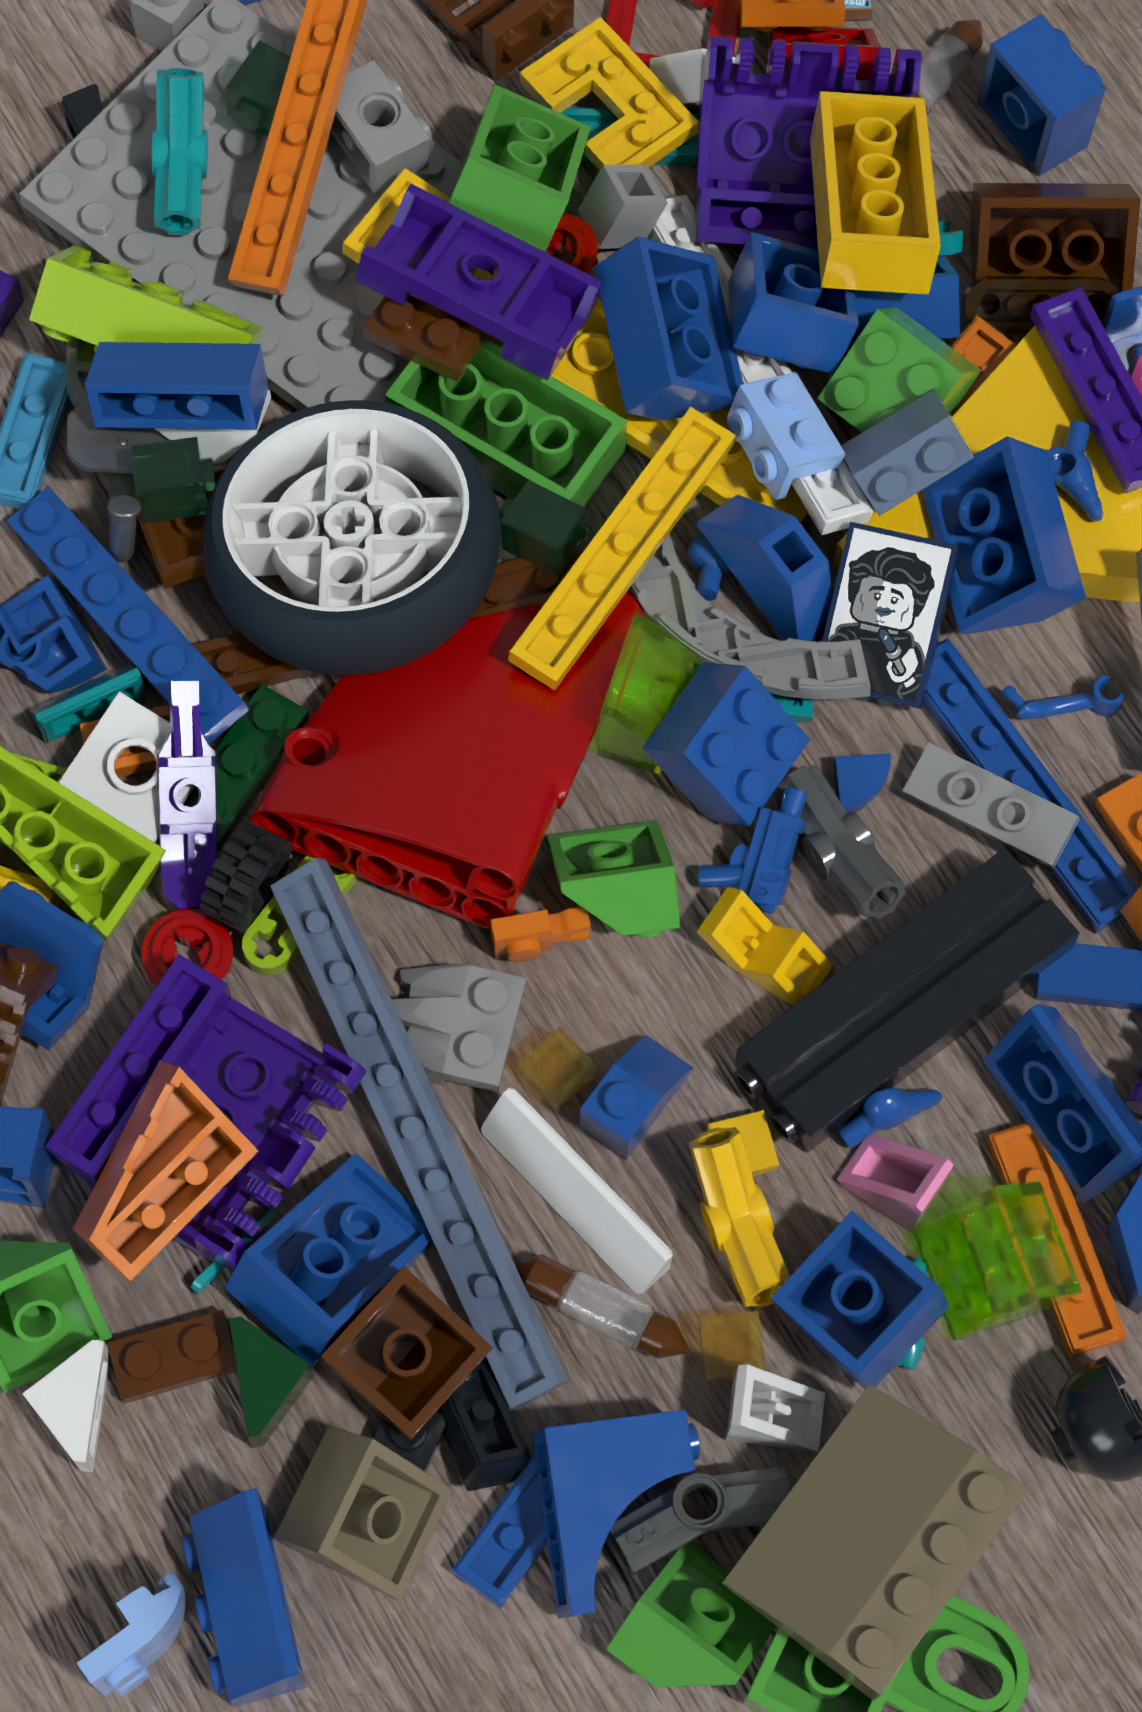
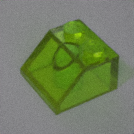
M634 613L600 712L597 756L661 775L662 769L642 748L693 679L696 655L648 618Z

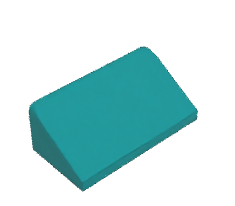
M126 664L30 708V712L45 743H50L80 729V724L100 720L119 692L136 702L144 700L147 696L138 668L132 664Z

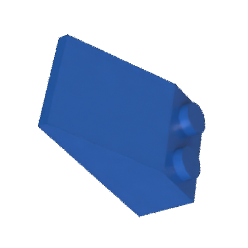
M355 1153L243 1253L225 1289L299 1357L311 1364V1368H313L320 1361L321 1355L403 1266L409 1269L433 1243V1240L419 1209Z

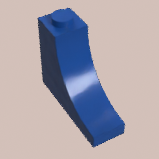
M686 1409L547 1427L531 1434L558 1619L596 1612L594 1590L598 1560L609 1531L626 1507L641 1493L662 1480L695 1471L694 1460L699 1458L700 1453L699 1437L693 1423L688 1424Z

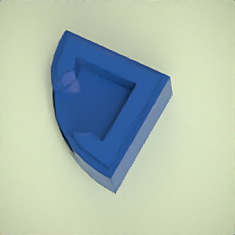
M891 753L835 757L833 766L837 798L847 813L860 811L882 790L890 770Z

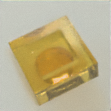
M558 1027L517 1065V1073L558 1112L599 1074V1066Z
M759 1311L699 1317L698 1326L705 1381L734 1378L738 1365L748 1364L766 1371Z

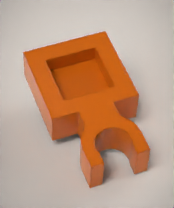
M583 907L571 908L548 915V910L546 909L491 919V941L495 959L508 957L509 961L512 962L528 961L539 957L542 951L551 949L552 943L576 942L590 939L589 930H591L588 911Z

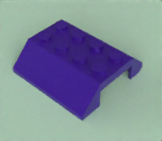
M709 36L701 82L694 186L696 241L746 244L750 233L754 232L808 248L818 249L810 138L819 92L912 97V94L919 93L921 51L897 49L890 74L891 49L878 47L873 59L870 81L855 80L860 63L857 46H844L838 71L839 47L837 44L793 41L787 67H784L786 42L773 40L768 53L767 71L764 74L750 73L751 64L754 61L752 38L739 39L735 63H732L733 38Z
M179 954L47 1142L45 1148L94 1188L159 1061L179 1066L258 1150L247 1164L173 1238L198 1255L235 1269L243 1253L249 1248V1245L235 1234L255 1240L262 1229L253 1217L242 1212L248 1201L264 1207H270L271 1209L277 1207L283 1197L270 1186L287 1191L315 1150V1146L307 1139L320 1142L328 1131L318 1118L308 1114L309 1110L315 1104L340 1112L348 1101L347 1097L340 1091L352 1094L366 1074V1070L355 1060L327 1043L322 1048L323 1053L234 1000L231 997L228 983Z

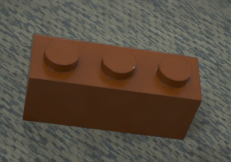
M973 183L970 222L972 282L984 276L1102 277L1110 281L1120 292L1133 289L1140 197L1130 184ZM986 294L980 299V302H997V297L994 294ZM1039 294L1032 302H1043L1048 300L1049 296L1047 294ZM1098 294L1088 297L1089 302H1102V298Z

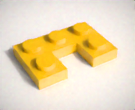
M601 17L519 72L520 85L537 103L561 113L593 91L618 118L616 122L586 142L584 154L599 171L602 165H646L649 168L698 134L699 121Z

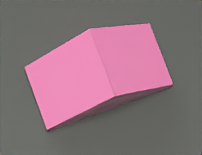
M870 1135L863 1140L837 1178V1181L844 1188L912 1233L943 1187L954 1165L946 1157Z

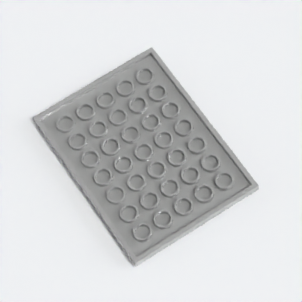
M213 0L19 193L20 204L74 245L91 251L90 257L97 262L108 265L109 262H116L132 269L133 282L142 285L143 281L162 282L178 289L183 294L181 303L190 307L194 300L205 301L264 327L259 344H261L269 389L298 411L335 401L369 400L385 402V394L411 360L366 340L362 327L385 296L355 281L359 264L344 255L342 249L343 242L387 189L375 195L373 194L331 132L328 137L284 296L236 287L228 280L295 41L238 0ZM170 68H188L203 72L205 87L203 130H207L208 137L207 178H202L200 229L193 230L188 235H169L166 231L154 226L153 202L156 177L152 175L153 128H157L156 74L157 70ZM381 123L371 124V125L377 126V127L386 126V125L381 124ZM432 140L429 147L428 168L415 175L450 197L463 162Z

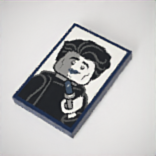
M850 521L822 642L860 639L870 682L869 697L922 709L960 546Z

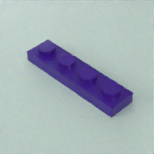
M1080 287L1033 305L1030 317L1087 423L1090 425L1126 494L1142 488V396L1085 292Z

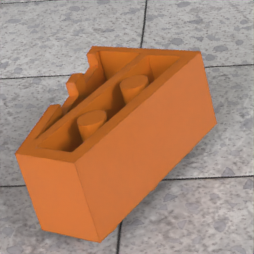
M160 1060L72 1230L113 1272L131 1281L247 1164L258 1150L179 1066Z

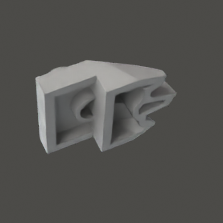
M463 964L401 969L400 986L409 991L410 995L406 999L391 1000L430 1083L443 1086L444 1080L499 1092L526 987V978Z

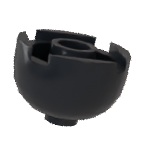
M1107 1355L1075 1372L1061 1388L1055 1407L1060 1427L1051 1431V1434L1067 1464L1078 1460L1092 1476L1105 1481H1127L1142 1476V1409L1136 1399L1132 1400L1124 1387L1119 1389V1386L1127 1382Z

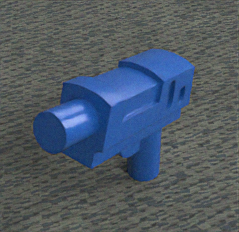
M786 786L779 811L761 807L750 847L745 844L738 845L732 852L729 865H700L698 871L699 886L701 888L738 887V889L744 891L753 903H757L766 913H774L777 905L783 904L792 870L789 868L799 833L803 834L807 819L800 817L808 792Z

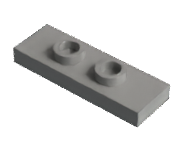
M930 742L925 747L902 790L906 796L1053 869L1080 821L1078 815Z

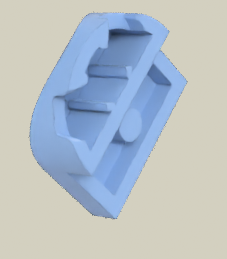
M168 1573L159 1580L157 1585L161 1592L152 1595L143 1586L118 1601L116 1605L129 1622V1625L77 1662L89 1683L105 1697L114 1690L121 1697L142 1684L151 1675L146 1667L162 1656L177 1637L184 1618L185 1591L174 1573Z

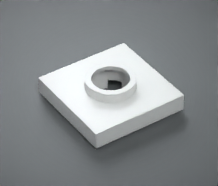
M119 692L58 783L157 844L159 842L157 754L170 732V722ZM130 746H140V748L149 750L156 759L154 776L147 783L139 786L123 783L115 773L114 763L116 759L125 752V748ZM187 784L180 789L179 799L182 804H184L195 786L192 784Z

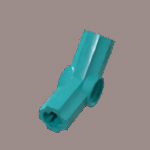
M188 68L157 70L156 74L157 128H153L152 175L156 177L153 214L154 226L166 231L169 235H188L189 232L200 229L202 178H207L208 137L207 130H203L205 92L203 72Z

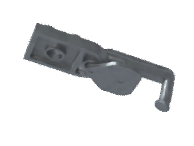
M75 337L74 342H66V387L69 398L75 406V409L67 417V453L70 460L77 467L85 471L109 473V503L107 506L109 511V551L117 562L124 563L134 553L136 519L141 511L140 502L136 498L129 496V493L134 492V473L156 474L169 469L177 458L178 445L155 428L95 427L85 387V381L95 355V345Z

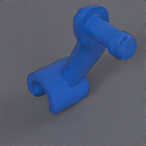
M1108 675L1098 678L1091 692L1034 700L1028 703L1011 685H1008L1002 691L1003 696L1019 710L1016 716L1022 719H1037L1085 709H1092L1093 712L1100 716H1112L1121 708L1126 693L1123 692L1118 698L1109 700L1100 694L1110 682L1111 677Z

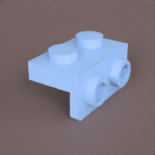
M796 372L739 386L727 416L728 429L736 435L735 441L740 443L752 463L756 479L765 485L773 500L786 497L792 480L837 469L841 466L845 452Z

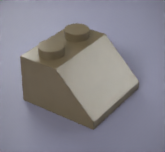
M328 1426L274 1538L333 1571L392 1599L401 1601L453 1489L373 1438Z

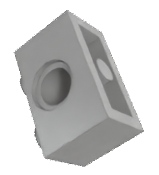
M375 60L348 72L330 132L375 195L389 188L404 168L414 174L428 168L432 134L424 118L419 114L414 116L405 104L404 95L397 80L392 75L386 76ZM381 123V124H384V125H386V126L377 127V126H373V125H371V124Z

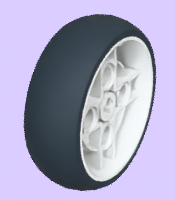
M369 400L329 402L299 410L270 424L250 439L229 461L213 489L205 514L203 526L205 571L210 587L231 623L249 641L270 656L296 668L330 675H364L383 672L406 665L437 649L452 638L475 613L487 593L495 574L501 538L500 513L488 477L478 460L451 431L438 422L418 412L385 402ZM408 478L430 487L442 497L423 498L419 490ZM425 571H430L426 576L422 578ZM280 575L288 588L303 602L280 595L265 586L254 576Z

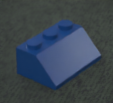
M638 236L595 265L596 277L603 282L599 294L603 304L610 336V345L614 354L626 413L667 421L682 418L690 407L700 413L731 408L738 388L743 384L736 350L733 347L731 328L714 256Z
M1007 436L973 455L975 458L922 489L935 540L960 546L949 592L959 633L972 634L1041 622L1086 599L1046 450Z
M1041 1004L1030 1008L982 1061L1080 1200L1085 1203L1132 1176L1142 1167V1124L1135 1119L1115 1091L1110 1078L1100 1070L1082 1045L1077 1032L1067 1024L1059 1011L1054 1007Z
M257 1488L243 1491L190 1515L189 1520L192 1533L183 1535L182 1542L189 1571L201 1570L206 1594L195 1596V1602L202 1632L214 1631L219 1655L208 1658L216 1695L227 1692L229 1702L233 1707L306 1688L267 1511Z

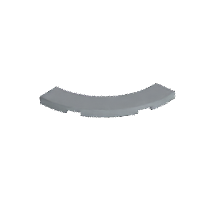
M670 533L629 588L636 601L646 613L645 616L661 635L679 651L701 666L704 663L745 665L769 693L805 699H850L870 696V682L860 639L840 642H815L787 638V640L781 641L756 633L755 627L734 618L718 606L713 607L696 591L694 582L684 570L673 548Z

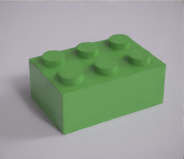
M494 84L472 135L448 203L545 252L569 202L591 127Z

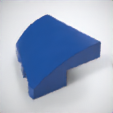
M47 575L4 605L0 604V662L14 669L50 693L77 686L107 670L105 663L58 583Z

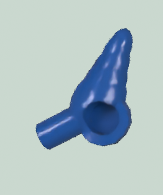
M1072 421L1068 427L1064 446L1053 447L1046 451L1055 486L1060 487L1085 512L1087 517L1093 521H1100L1103 517L1102 505L1098 497L1091 463L1084 454L1091 427L1082 421Z
M702 533L693 538L688 545L687 558L691 565L701 569L696 591L706 601H712L717 598L722 575L731 570Z
M898 1087L875 1092L867 1098L863 1107L864 1111L839 1128L838 1131L848 1146L853 1148L875 1131L894 1128L922 1111L938 1104L942 1099V1094L934 1089L905 1091L900 1090Z

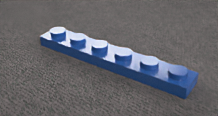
M49 486L6 520L16 534L133 665L138 668L141 674L169 705V681H199L201 733L208 745L249 711L237 693Z

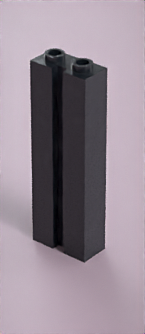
M1006 847L737 1048L735 1066L738 1069L734 1071L737 1081L752 1099L755 1100L761 1096L774 1112L770 1116L773 1125L788 1143L793 1144L795 1141H798L808 1153L862 1112L868 1097L875 1092L896 1086L1038 977L1039 973L1073 949L1080 932L1050 898L1046 901L1033 886L1034 879Z

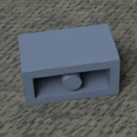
M935 389L930 390L841 446L845 452L844 458L854 479L879 516L975 458L959 427Z

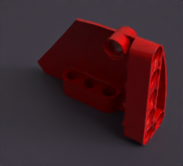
M628 589L555 691L508 661L510 650L545 603L527 605L470 619L452 638L440 647L406 665L372 674L343 675L304 728L291 732L286 738L283 756L250 817L251 822L291 842L292 846L290 849L311 858L326 859L328 864L491 930V919L512 916L529 880L541 842L556 809L561 810L646 613Z

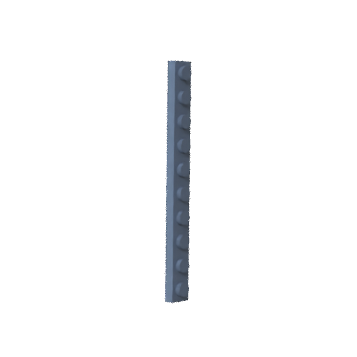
M314 858L270 885L348 1057L355 1060L366 1070V1074L360 1083L474 1331L493 1347L486 1357L510 1410L521 1408L566 1384L569 1380L326 859Z

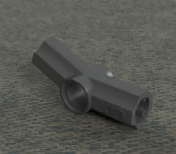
M816 764L808 767L803 766L788 774L774 790V795L781 804L786 786L808 792L800 817L807 819L804 832L800 835L803 838L802 847L818 877L826 883L833 879L864 917L875 916L877 919H880L893 912L899 900L906 895L904 882L876 851L871 833L862 819L852 811L847 813Z
M786 1466L713 1476L703 1473L686 1476L678 1483L677 1487L615 1522L608 1533L613 1546L633 1576L694 1539L709 1535L713 1531L766 1525L791 1491ZM693 1491L704 1492L713 1500L715 1513L710 1518L704 1520L693 1519L684 1511L682 1498Z

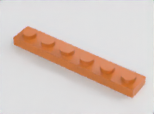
M307 0L228 276V280L233 286L284 296L367 0Z

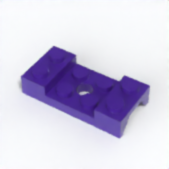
M410 184L407 188L392 224L375 248L366 246L362 251L355 280L401 305H404L412 294L502 340L504 343L500 356L546 380H549L594 310L603 283L413 184ZM483 269L494 278L491 280H480L471 275L469 271Z

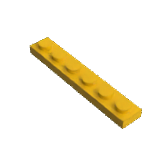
M690 407L510 650L508 661L555 691L732 448L736 435Z

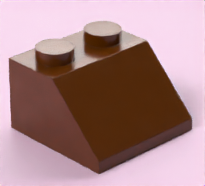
M403 1266L321 1355L320 1364L366 1406L411 1440L493 1347Z

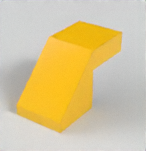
M727 887L697 930V933L729 967L791 1006H794L817 989L834 966L804 931L773 925L744 891Z

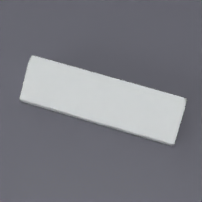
M509 1087L503 1092L482 1125V1135L635 1294H644L670 1269L673 1252L514 1088L511 1089Z

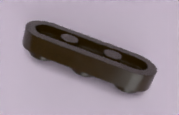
M984 276L976 279L966 288L962 298V309L970 323L976 316H979L999 332L1028 333L1035 326L1030 314L1032 311V301L1039 294H1047L1049 299L1080 287H1082L1087 298L1090 295L1098 294L1102 298V304L1095 313L1103 324L1112 296L1120 293V291L1110 281L1102 277ZM986 294H994L997 297V304L990 311H982L979 307L980 299Z

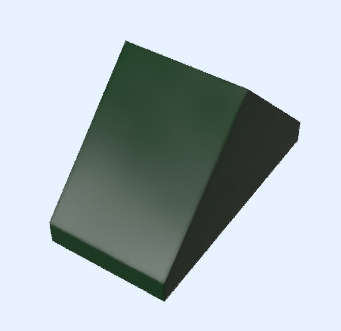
M243 1317L230 1318L229 1322L247 1436L252 1448L260 1447L267 1443L314 1375L311 1364Z

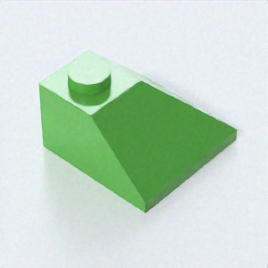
M658 820L547 835L548 848L561 893L623 936L635 935L648 938L658 936L665 930L680 928L675 866Z
M0 1242V1386L5 1394L50 1373L91 1340L104 1341L106 1345L107 1342L114 1340L70 1243Z
M688 1543L679 1548L640 1597L606 1650L622 1661L630 1671L640 1675L656 1688L736 1685L772 1634L776 1625L724 1586L722 1583L729 1575V1572Z

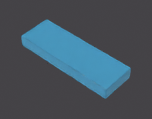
M29 353L24 355L0 427V505L21 509L41 492L70 403L66 387V361Z

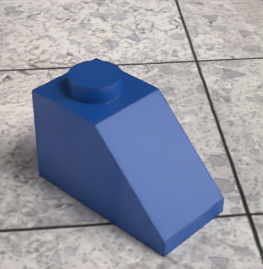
M645 1035L612 1065L580 1108L579 1128L618 1156L627 1160L692 1072L693 1067Z

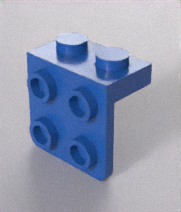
M9 881L0 890V941L12 947L19 946L31 949L38 953L42 960L59 967L53 987L29 1007L22 1030L24 1036L49 1051L89 1009L103 940L86 922L68 915L46 901L36 891L28 890L15 881Z

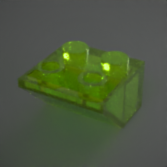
M1040 1181L997 1185L912 1231L923 1262L926 1263L929 1278L941 1288L950 1305L943 1313L953 1341L1039 1314L1082 1293Z

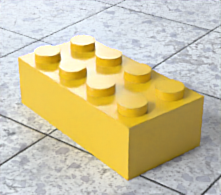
M820 91L810 138L821 288L929 295L941 244L925 98Z

